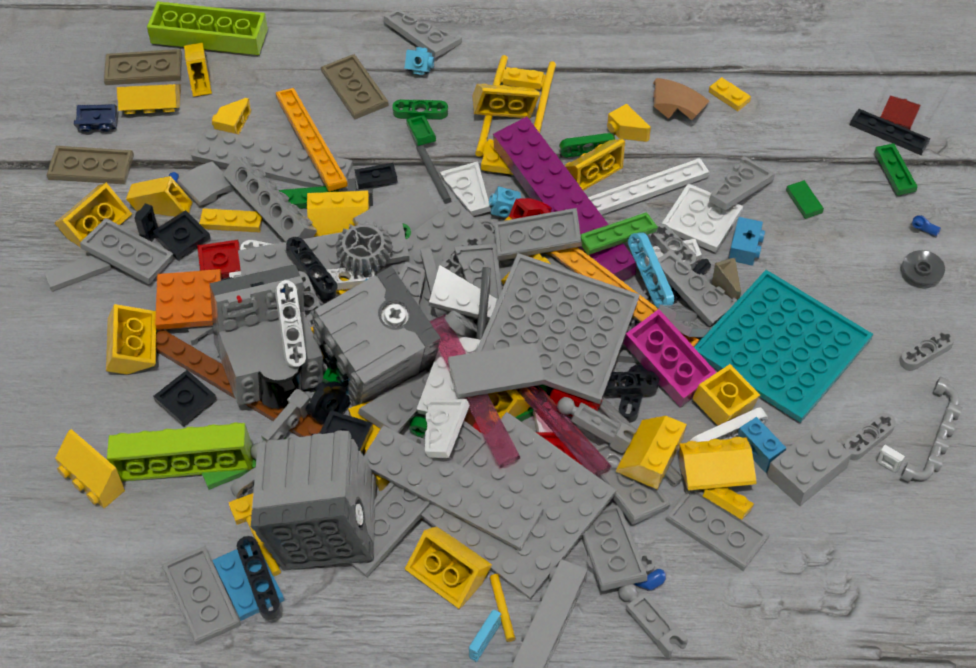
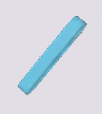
M642 232L631 234L628 239V245L655 306L659 308L660 304L673 305V292L648 236ZM645 256H647V257L649 258V265H648V266H646L645 261H644V260H645ZM654 274L657 276L658 279L657 285H655L653 282Z

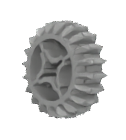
M367 220L362 225L357 222V226L350 224L349 230L343 228L342 234H338V241L335 244L336 256H338L339 262L344 264L346 270L351 268L353 273L359 270L361 275L364 271L371 274L372 269L379 271V266L385 267L386 261H390V254L393 251L391 246L392 240L389 237V233L384 231L382 226L377 227L375 222L369 225Z

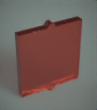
M890 95L880 117L910 130L921 105Z

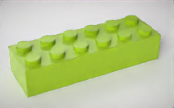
M157 1L147 25L150 43L184 47L185 45L203 43L206 50L259 55L268 27L266 15L262 12Z
M237 422L226 425L212 424L205 427L163 429L161 431H141L128 434L118 433L117 435H109L107 460L116 467L121 482L201 475L208 472L252 470L253 457L251 456V448L253 444L245 423Z

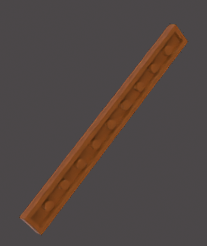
M163 329L156 333L157 353L235 399L224 367L220 362ZM259 386L261 400L245 405L274 421L289 403ZM307 415L305 418L300 417L298 424L289 431L298 437L312 436V434L320 433L324 424H319L310 415Z

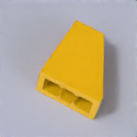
M203 43L185 45V60L193 97L212 94Z
M171 176L133 183L126 197V200L136 211L140 210L146 203L153 206L154 214L174 217L185 210L189 213L193 203Z

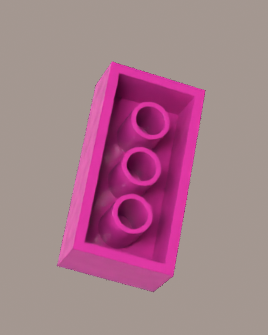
M660 309L625 334L623 344L647 371H652L659 377L660 386L679 407H682L693 398L700 383L717 373Z

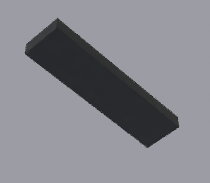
M861 109L857 110L849 124L919 155L923 154L931 139Z

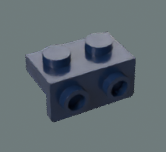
M115 104L77 105L74 126L81 132H90L91 129L108 132L111 129H117V106Z

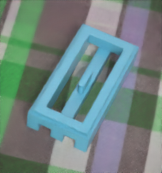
M496 610L491 611L470 644L469 657L473 661L478 662L500 627V612Z

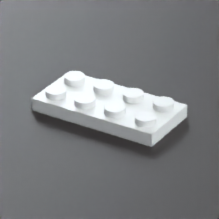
M444 334L416 409L419 414L426 415L428 413L426 399L468 400V397L457 398L448 364V357L475 353L481 340Z

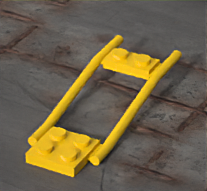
M502 55L493 85L500 86L501 82H503V85L539 90L542 88L534 126L540 133L556 63L553 61L549 62L545 75L544 72L506 67L508 57ZM485 115L475 155L478 157L484 155L481 162V170L513 175L494 149L493 140L488 139L487 141L493 116Z

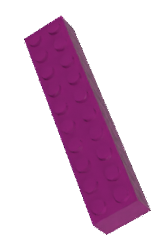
M528 117L493 134L494 149L531 199L549 205L552 208L551 212L577 208L580 234L609 225ZM623 243L589 255L621 281L636 275L637 264L635 259ZM579 246V247H578V248L581 249L583 252H585V250L583 249L582 246Z

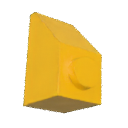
M243 98L220 107L217 114H214L212 118L214 129L239 135L251 114L249 98Z
M628 104L608 113L607 128L619 139L643 142L650 140L651 127Z

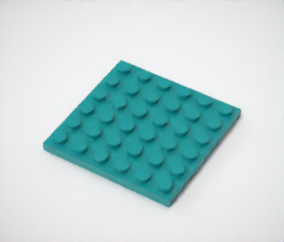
M765 270L694 348L709 365L718 371L731 364L760 394L762 399L801 423L872 340L873 333L770 271Z

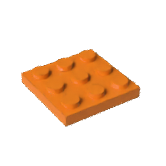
M221 270L157 274L156 329L212 326L209 283L221 281Z

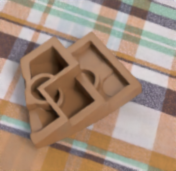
M656 78L653 82L655 85L653 92L655 98L654 107L668 119L679 109L688 118L693 120L709 102L700 93L675 81Z

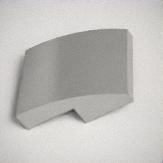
M213 162L200 165L177 180V183L199 206L215 202L217 195L234 190V186L223 176V172Z
M659 305L661 312L681 333L689 337H704L710 331V328L695 322L698 313L682 306Z

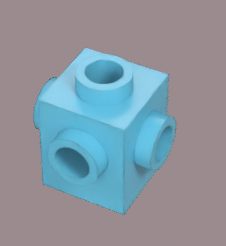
M416 47V50L407 49L404 68L412 69L414 74L424 75L425 71L430 72V68H433L434 57H432V53L427 52L428 48Z
M498 186L495 193H492L489 198L491 214L507 218L510 215L515 200L521 198V192Z

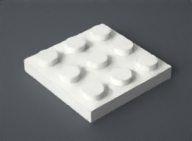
M688 183L662 224L669 226L678 237L685 240L696 239L699 246L716 253L740 216L743 206L736 203L727 210H723L709 201L710 192Z

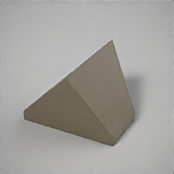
M735 258L716 262L712 285L716 288L719 286L725 290L724 294L731 299L736 298L738 300L741 295V287Z

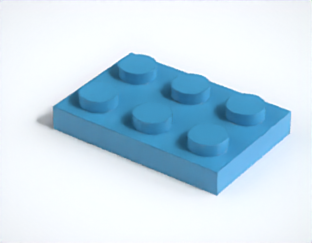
M246 545L245 549L248 556H253L251 547ZM237 549L213 559V564L240 621L259 613ZM265 561L279 602L281 603L284 601V597ZM253 563L249 566V571L257 572L261 569L262 565ZM264 582L259 583L256 586V590L264 592L268 589L269 585ZM269 598L264 599L267 609L272 607Z

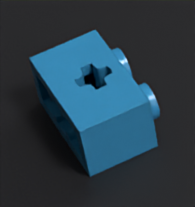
M743 217L738 218L729 259L735 258L738 263L753 266L755 258H759L762 246H758V243H763L765 231L762 230V221Z
M755 417L739 428L737 437H747L752 449L753 460L767 473L770 462L786 451V447L758 417Z

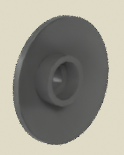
M925 250L909 253L904 258L902 265L903 271L909 279L924 285L937 283L943 278L945 273V265L942 259L936 254Z

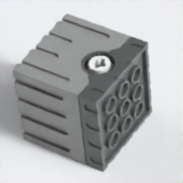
M392 266L315 309V318L313 319V338L326 358L324 362L330 371L334 370L336 373V381L348 390L349 401L353 406L372 401L376 396L404 383L422 371H428L433 366L441 339Z
M340 430L334 433L313 434L312 436L291 437L289 439L268 440L267 442L258 443L250 527L256 532V535L264 543L267 550L272 553L273 558L280 564L283 571L373 560L376 477L372 474L368 463H365V458L361 451H358V446L354 439H351L350 432Z

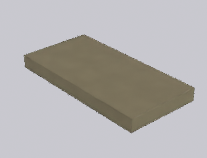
M181 49L106 54L104 83L105 85L181 81L182 51Z
M355 54L321 67V72L354 120L389 106L388 100Z
M56 146L46 176L48 180L107 182L108 184L126 185L134 153L133 150Z

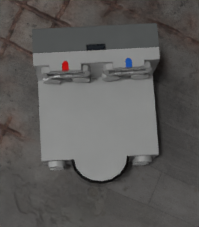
M296 264L209 283L214 344L238 406L261 400L269 408L282 409L289 404L287 399L296 389L302 391L303 389L316 387L322 382L323 356L317 342L313 338V332L304 314L303 280ZM284 280H289L295 284L298 295L306 360L297 368L288 366L284 359L275 296L277 285ZM284 286L280 292L285 294L286 300L284 302L281 301V304L287 302L294 303L293 300L288 301V294L292 292L291 289H287ZM286 307L283 310V315L287 319H292L295 316V311L291 307ZM289 329L286 332V337L290 341H296L298 333L294 329ZM300 344L287 345L288 349L293 347V354L290 356V359H294L295 363H297L301 355L296 354L295 348L300 347Z

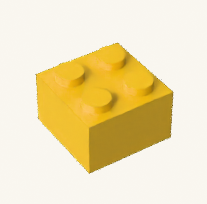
M729 364L700 383L692 399L719 426L752 410L760 394Z

